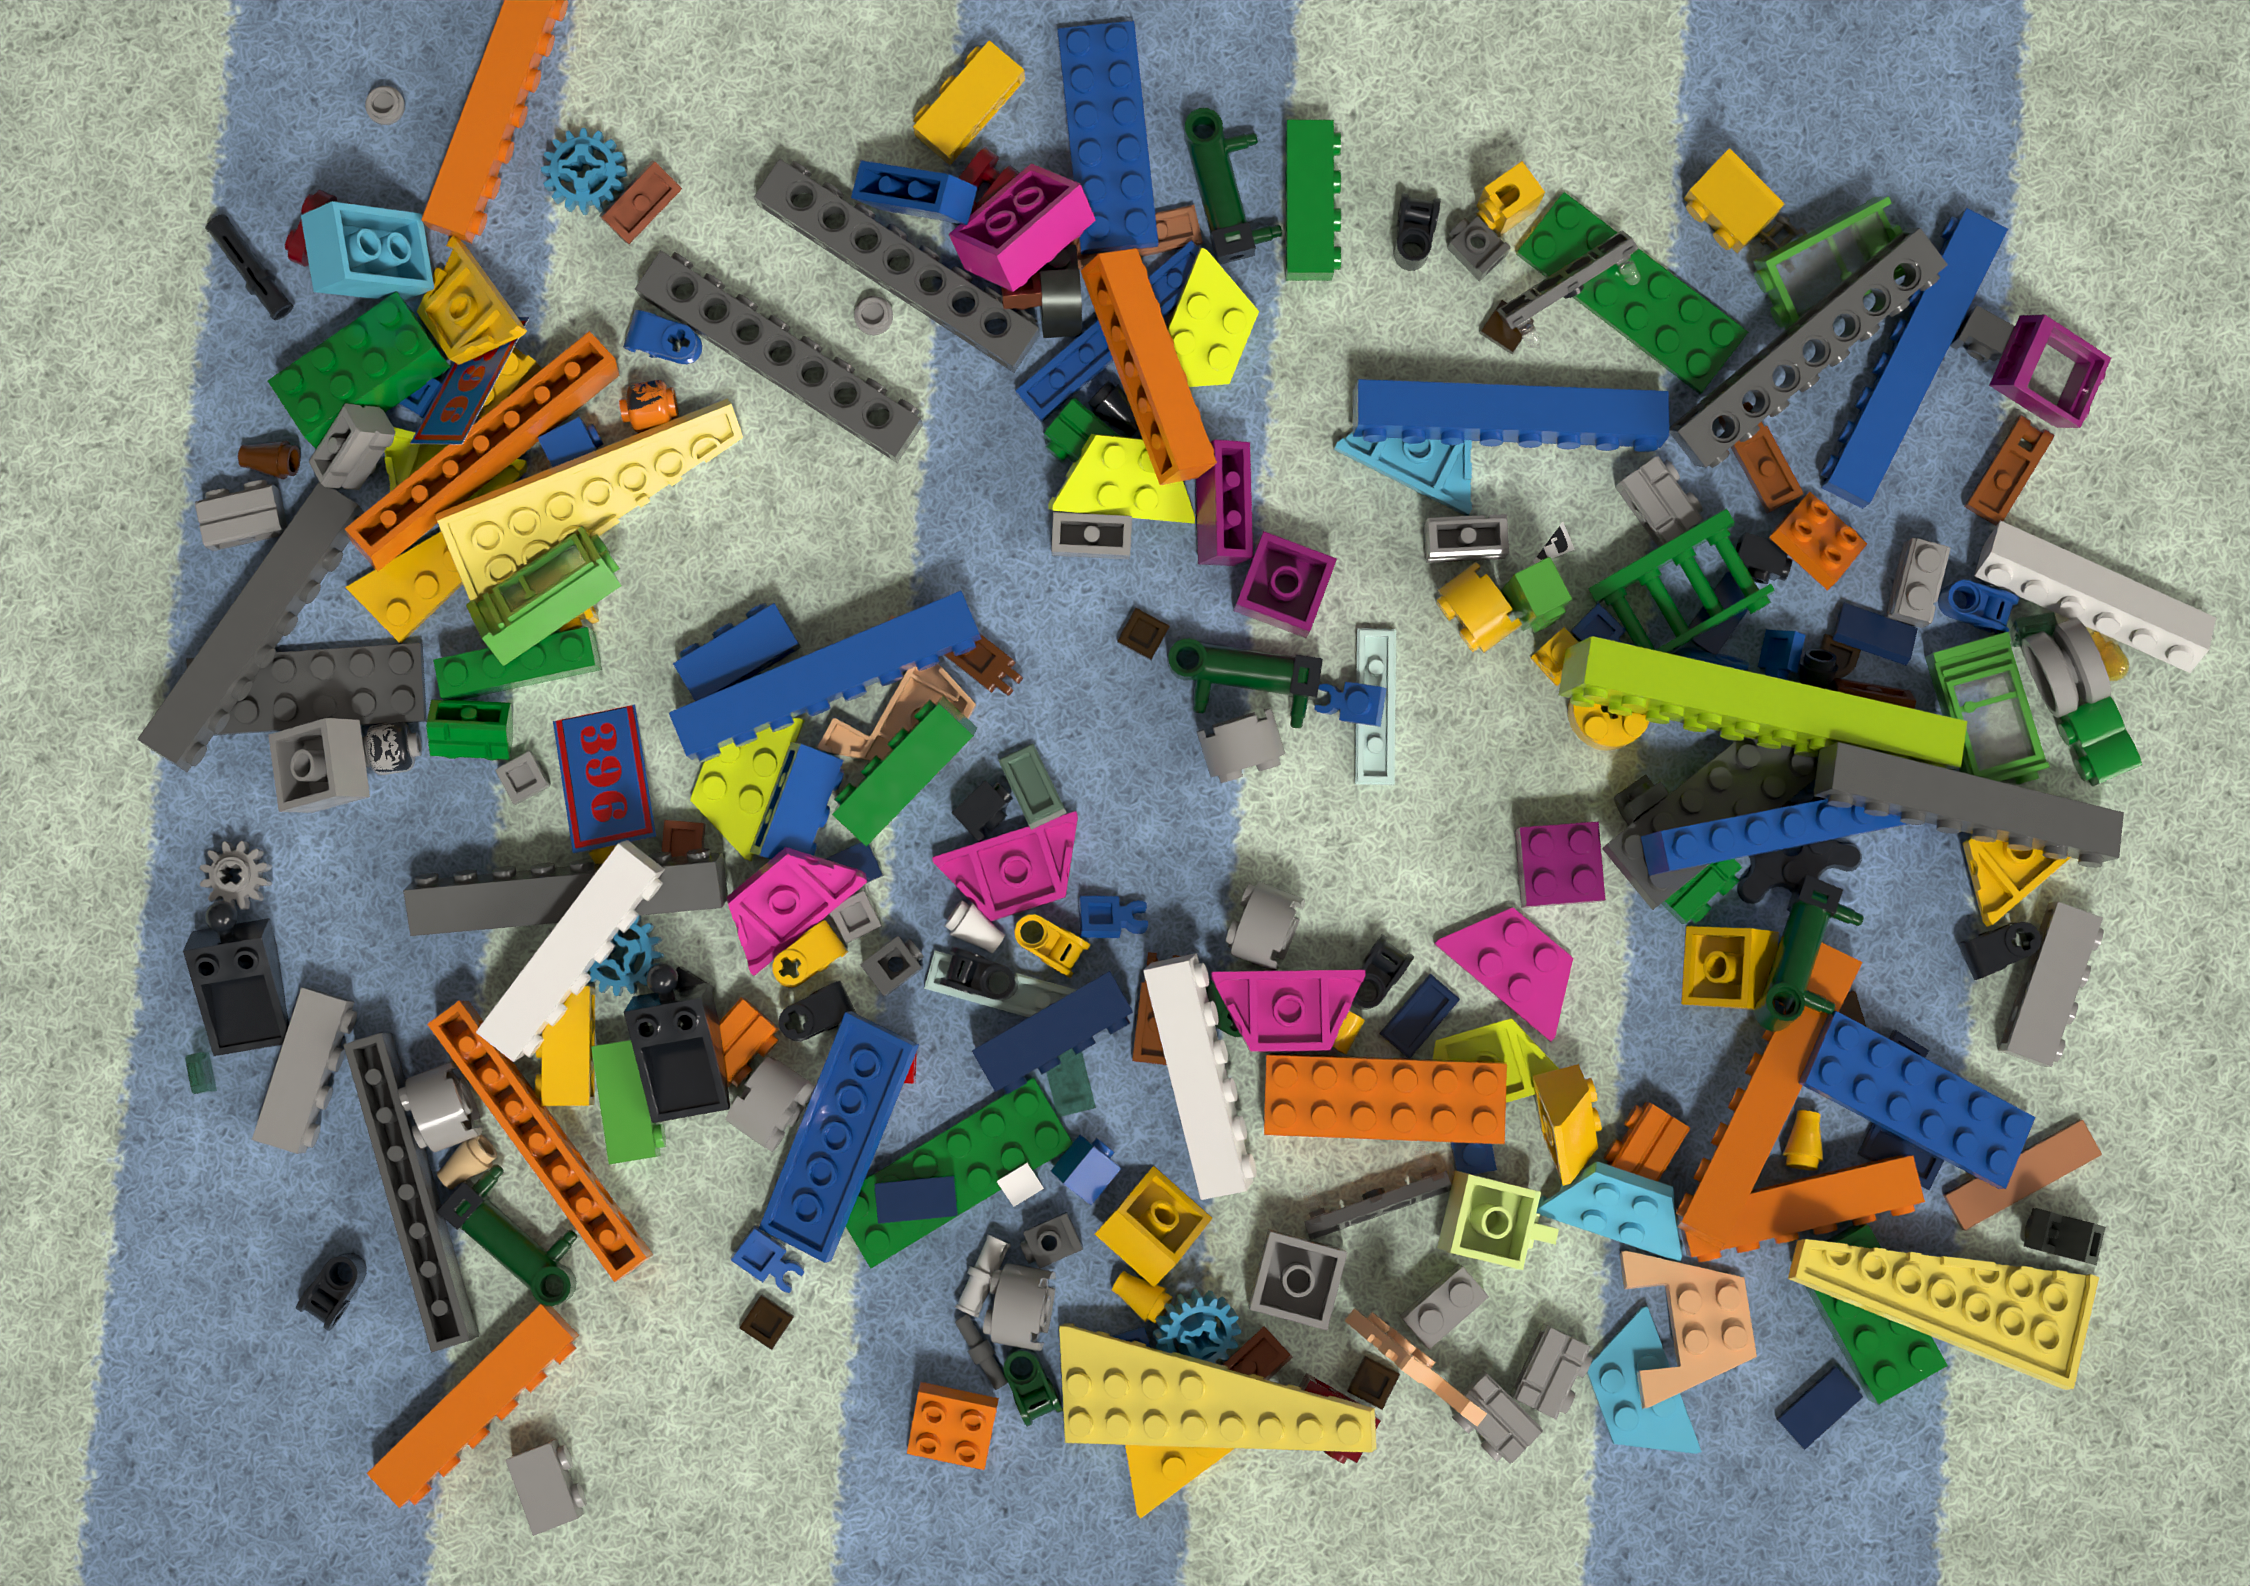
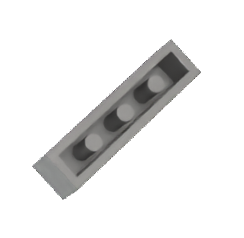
M2061 902L2048 903L2039 929L2041 936L2040 947L2029 958L1998 1051L2042 1067H2052L2054 1061L2058 1062L2065 1048V1040L2062 1039L2065 1027L2073 1022L2078 1010V1003L2074 1002L2079 987L2083 988L2090 976L2091 966L2087 965L2092 950H2097L2103 938L2104 930L2100 928L2103 917Z
M301 987L252 1140L296 1154L306 1153L308 1147H314L320 1133V1125L315 1124L320 1109L325 1110L333 1092V1088L328 1086L332 1071L338 1072L344 1059L345 1050L340 1048L344 1034L352 1032L357 1019V1012L352 1010L354 1001L312 988Z

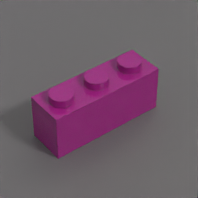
M1214 439L1210 443L1213 446L1217 464L1199 478H1196L1198 564L1236 566L1253 558L1250 442Z

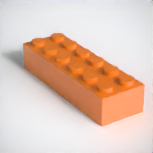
M1266 1055L1264 1135L1505 1144L1507 1062Z

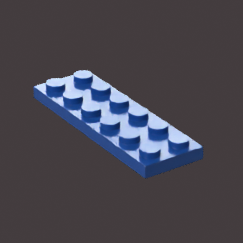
M1134 21L1058 28L1073 181L1081 184L1096 219L1079 236L1081 255L1158 247Z
M852 1011L845 1012L760 1223V1230L824 1263L832 1261L919 1044Z
M1837 1011L1827 1015L1798 1082L1804 1087L1998 1189L2007 1188L2036 1118Z

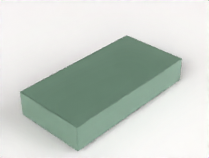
M1034 744L1028 745L998 760L1031 830L1066 814V810Z

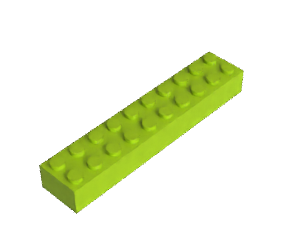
M1594 636L1566 649L1558 694L1559 696L1571 698L1570 703L1576 706L1594 707L1595 703L1608 706V712L1616 715L1630 716L1632 712L1646 715L1645 720L1652 723L1669 724L1670 720L1683 723V729L1688 731L1706 732L1707 729L1721 731L1720 737L1741 741L1744 740V737L1758 740V746L1770 749H1780L1781 745L1795 748L1794 753L1800 756L1817 757L1820 749L1840 742L1950 770L1961 768L1968 722Z

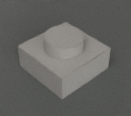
M531 751L495 769L512 803L515 805L550 787Z
M865 891L846 899L831 912L846 944L882 927Z

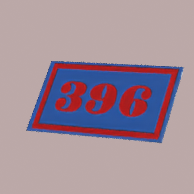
M518 317L525 327L530 317ZM519 338L460 365L453 362L410 444L462 445Z
M635 704L553 721L573 854L617 845L626 840L632 842L656 837Z

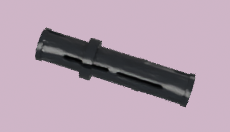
M225 214L211 219L205 226V229L211 234L229 261L246 281L245 288L251 295L257 296L269 312L270 317L275 321L288 315L294 306L276 285V277L272 271L265 270Z

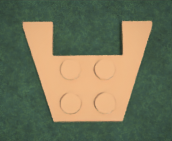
M891 615V617L889 618V620L894 619V618H896V617H894V616ZM939 664L922 671H918L917 667H913L905 673L871 736H867L844 722L833 718L817 749L825 753L868 761L875 755L882 759L891 750L887 743L902 727L909 731L918 722L914 715L929 699L935 704L944 696L968 719L973 713L976 704Z
M1630 1251L1620 1253L1624 1289L1665 1286L1677 1367L1637 1372L1642 1409L1656 1405L1757 1357L1744 1277Z
M1354 1308L1345 1319L1347 1324L1377 1347L1387 1358L1391 1359L1397 1367L1418 1383H1423L1474 1425L1478 1426L1487 1415L1486 1412L1431 1369L1436 1362L1412 1345L1408 1339L1393 1327H1390L1376 1314L1371 1312L1367 1318Z

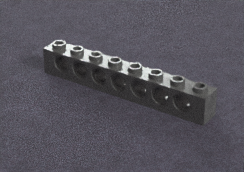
M781 159L778 160L754 196L757 206L1015 373L1040 336L1039 327L1035 325L1037 320L1032 315L1022 309H1017L1016 312L1011 309H1003L1002 296L988 287H985L983 291L971 284L972 277L960 268L953 266L950 270L939 263L940 257L928 247L921 245L918 249L906 241L908 236L892 224L885 228L874 220L876 215L862 204L856 203L853 207L842 200L844 194L827 182H824L822 186L810 179L811 172L801 164L792 161L789 165ZM801 193H808L813 196L811 204L805 208H798L793 205L795 197ZM840 214L845 217V222L838 229H830L825 226L829 216ZM865 235H873L878 239L876 246L870 250L860 249L857 247V243ZM905 256L910 260V264L903 271H894L889 267L893 258ZM929 277H937L942 281L941 288L932 293L924 291L921 285ZM961 298H969L974 301L975 306L969 313L961 314L954 310L955 302ZM993 319H1001L1006 322L1007 328L1003 333L993 335L987 332L986 325Z
M1906 228L1670 426L1669 433L1695 466L1705 468L1710 466L1713 468L1719 465L1729 456L1728 449L1737 441L1745 442L1754 436L1760 429L1758 424L1768 415L1774 417L1784 411L1789 406L1790 402L1788 399L1798 390L1804 392L1816 384L1820 379L1818 373L1828 365L1833 367L1842 362L1850 354L1849 347L1858 340L1862 342L1873 336L1880 329L1878 325L1880 321L1888 315L1895 316L1903 311L1910 304L1908 298L1917 290L1924 291L1934 285L1940 279L1938 273L1948 264L1921 228ZM1899 264L1905 271L1904 281L1900 285L1895 282L1893 277L1894 270ZM1871 290L1875 296V304L1868 311L1863 304V298L1865 293ZM1841 315L1845 321V329L1838 336L1833 330V322L1837 316ZM1811 340L1815 346V354L1811 360L1807 361L1803 356V347L1807 341ZM1780 365L1785 370V380L1780 386H1776L1772 376L1776 367ZM1748 391H1752L1755 395V405L1747 412L1743 407L1742 400ZM1722 416L1726 427L1724 432L1716 437L1712 431V424L1717 417Z
M660 250L635 287L636 292L641 298L681 324L689 326L695 333L894 462H899L923 426L921 418L917 416L920 411L903 399H900L898 403L885 396L887 389L875 380L867 378L864 382L853 375L855 369L844 360L835 357L831 361L820 354L823 348L810 338L803 336L801 340L788 333L790 327L779 318L770 315L766 319L755 312L758 306L745 296L738 294L736 298L723 291L726 286L714 276L706 273L704 277H701L691 270L693 264L680 254L674 252L670 257ZM683 284L693 285L694 292L691 297L684 300L675 297L679 286ZM720 304L727 307V312L722 319L714 321L707 318L708 311L712 306ZM753 325L759 328V334L753 341L746 342L740 339V332L744 327ZM780 346H786L792 349L790 358L782 363L773 361V351ZM819 367L824 370V376L821 381L815 384L804 381V375L808 369ZM844 388L854 389L857 392L856 399L848 405L838 403L836 397L840 390ZM876 409H884L889 412L888 421L881 426L872 425L868 421L871 412Z

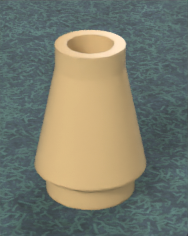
M479 1135L462 1142L446 1164L437 1172V1176L448 1189L453 1190L463 1181L493 1166L492 1161L497 1158V1152L483 1135Z

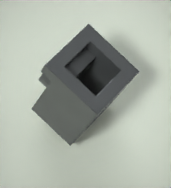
M1478 216L1471 223L1464 218L1449 233L1453 240L1449 243L1447 249L1479 282L1508 255L1511 249L1510 245L1507 242L1504 243ZM1474 237H1479L1484 242V247L1476 249L1471 245L1470 240Z
M1976 305L1968 312L1950 346L1957 350L1960 346L1964 345L1968 347L1967 353L1971 357L1982 362H1988L1989 359L1995 362L1997 359H2001L2015 326Z
M897 936L860 965L881 994L886 997L923 969L918 961L924 958V955L911 938L903 942ZM893 957H900L903 961V968L898 972H893L889 968V961Z
M1068 1212L1025 1230L1023 1233L1026 1240L1019 1242L1028 1264L1036 1261L1039 1269L1083 1250ZM1047 1235L1054 1236L1057 1240V1246L1053 1250H1046L1042 1246L1043 1237Z

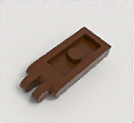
M981 634V639L975 641L976 648L958 656H954L953 651L943 655L991 693L997 687L1009 697L1014 690L1002 681L1007 675L1017 684H1020L1024 679L1012 669L1016 662Z

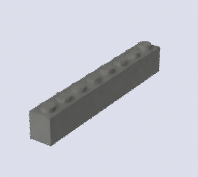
M320 482L316 485L137 739L138 741L185 772H188L192 766H196L202 761L207 752L206 745L215 733L218 734L225 728L230 719L229 713L237 701H242L249 694L255 675L260 668L263 669L270 664L276 652L274 648L281 638L288 636L294 630L298 622V614L305 604H310L317 597L321 588L320 583L326 574L334 571L339 566L343 558V550L350 542L345 528L365 513L357 503L333 488L324 487Z
M1840 742L1819 750L1814 796L1828 799V804L1831 806L1848 808L1855 805L1863 807L1864 813L1873 816H1888L1889 814L1900 816V821L1906 824H1934L1939 832L1957 834L1963 831L1971 833L1972 839L1976 841L1995 842L2000 840L2008 842L2007 847L2010 849L2029 851L2033 848L2043 851V856L2051 859L2075 858L2078 859V864L2084 867H2102L2103 862L2119 858L2124 812Z
M699 848L687 851V856L672 857L671 852H657L648 855L665 869L658 878L663 884L649 901L643 898L634 911L640 916L722 908L728 896L722 852L711 853L709 848ZM580 859L570 862V866L555 868L554 863L546 862L532 865L531 870L516 871L515 866H503L493 869L491 874L478 875L477 870L471 869L455 872L453 877L439 878L437 873L418 875L415 877V881L403 890L410 936L558 923L603 863L594 864L593 859Z
M379 1033L343 1044L430 1351L432 1353L471 1341L479 1337L446 1220L437 1213L442 1205L425 1147L421 1149L418 1146L412 1131V1126L417 1125L412 1111L404 1109L399 1097L398 1089L406 1086V1080L393 1034Z

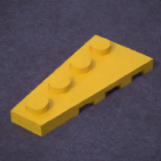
M439 532L394 558L380 571L377 572L375 569L345 588L402 644L463 583L443 534Z

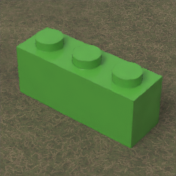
M1551 557L1514 574L1501 590L1505 599L1512 607L1515 618L1520 619L1522 632L1532 627L1534 633H1537L1555 624V621L1566 613L1564 607L1572 600Z
M631 1040L591 1046L609 1165L661 1156L660 1148L666 1147L663 1124L656 1125V1123L651 1121Z

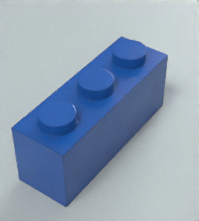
M860 160L851 198L887 212L968 225L977 186L950 174Z
M762 603L752 608L745 614L748 618L735 627L732 623H728L712 633L713 640L701 647L699 643L692 644L678 654L680 659L674 662L673 665L695 701L748 680L802 648L775 603L770 606Z
M791 742L750 852L771 860L787 847L814 856L817 844L813 841L818 828H823L828 820L830 806L827 804L832 790L836 791L842 782L844 770L841 769L844 760L806 745Z

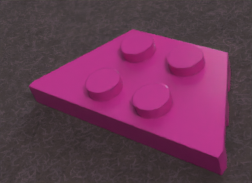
M1076 811L1068 813L1032 830L1028 826L932 857V860L992 922L1066 898L1078 816Z
M785 847L727 896V901L737 928L741 946H743L750 973L753 976L759 973L779 953L795 943L799 937L818 924L868 882L866 874L861 870Z
M1512 907L1442 937L1434 943L1435 946L1549 1042H1552L1556 1036L1573 957Z
M1365 970L1211 973V979L1249 1052L1331 1050L1339 1033L1338 1031L1350 1010L1353 999L1365 978Z

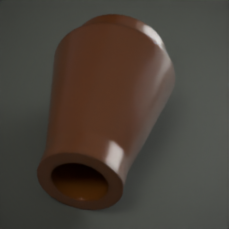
M287 440L253 445L242 444L238 451L240 467L250 468L280 479L295 476L300 467L301 456L299 448L296 445H291Z

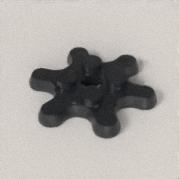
M1814 796V798L1810 802L1824 800L1826 798ZM1789 800V801H1787L1784 805H1782L1780 808L1788 807V806H1793V805H1798V804H1796V803L1792 802L1791 800ZM1834 839L1803 845L1796 856H1788L1782 850L1749 856L1750 870L1746 876L1740 879L1737 885V893L1742 901L1749 904L1760 902L1765 894L1774 887H1784L1792 893L1794 886L1806 874L1819 879L1824 871L1831 868L1840 869L1845 872L1856 870L1862 862V853L1855 844L1843 843Z

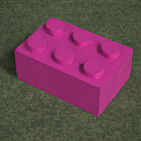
M1031 163L971 214L968 225L960 224L949 233V236L965 270L1014 292L1017 288L1024 285L1046 263L1052 261L1071 241L1078 238L1096 219L1080 183Z

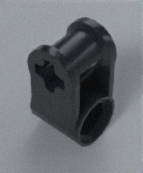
M1402 192L1394 247V259L1402 269L1415 271L1422 268L1426 263L1432 247L1433 234L1437 226L1441 198H1434L1433 201L1411 198L1408 193ZM1407 243H1415L1421 248L1422 254L1418 256L1407 255L1403 250V246Z
M2015 922L1993 931L1981 933L1978 935L1979 937L1966 942H1960L1958 945L1973 979L1978 980L2001 971L2007 965L2037 952L2040 947L2041 936L2038 929L2031 923ZM2016 932L2018 934L2025 933L2027 940L2022 942L2023 948L2021 946H2013L2011 940L2017 937Z
M1381 934L1362 961L1363 964L1359 969L1365 970L1363 981H1368L1374 985L1376 996L1372 1002H1363L1356 994L1352 1005L1360 1010H1369L1378 1006L1392 986L1402 977L1414 956L1410 953L1405 955L1389 944L1387 937Z
M951 946L950 952L953 955L946 976L940 979L939 984L972 995L975 993L999 1001L1010 999L1015 995L1019 981L1016 973L1011 968L986 960L984 956ZM1002 971L1008 975L1010 984L1004 993L996 994L990 989L989 980L994 973Z
M840 980L786 1007L779 1016L778 1024L784 1036L792 1041L800 1042L838 1027V1024L842 1022L845 1012L852 1011L856 1013ZM793 1013H797L800 1017L807 1016L808 1021L803 1024L804 1031L802 1033H798L795 1029L788 1030L787 1025L792 1022L791 1015Z
M344 1253L330 1259L315 1281L303 1293L296 1305V1309L300 1312L306 1310L324 1323L323 1328L330 1331L346 1311L351 1298L364 1281L367 1274L365 1261L355 1253ZM341 1262L347 1263L353 1271L350 1282L343 1281L338 1275V1266Z

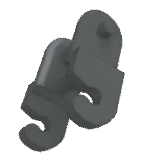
M1777 215L1775 217L1777 224L1768 233L1761 231L1758 235L1762 239L1760 243L1763 246L1767 244L1775 251L1787 245L1793 238H1800L1807 234V232L1802 227L1797 230L1789 222L1790 219L1787 216L1784 218L1781 215ZM1784 229L1789 235L1778 245L1773 238ZM1817 243L1809 248L1814 250L1817 247ZM1786 260L1779 263L1788 273L1794 270V266L1791 263L1787 264Z

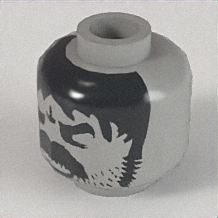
M399 721L374 725L368 729L367 735L362 737L366 767H371L378 775L407 772L414 767L415 757L422 755L419 734L412 733L405 722Z

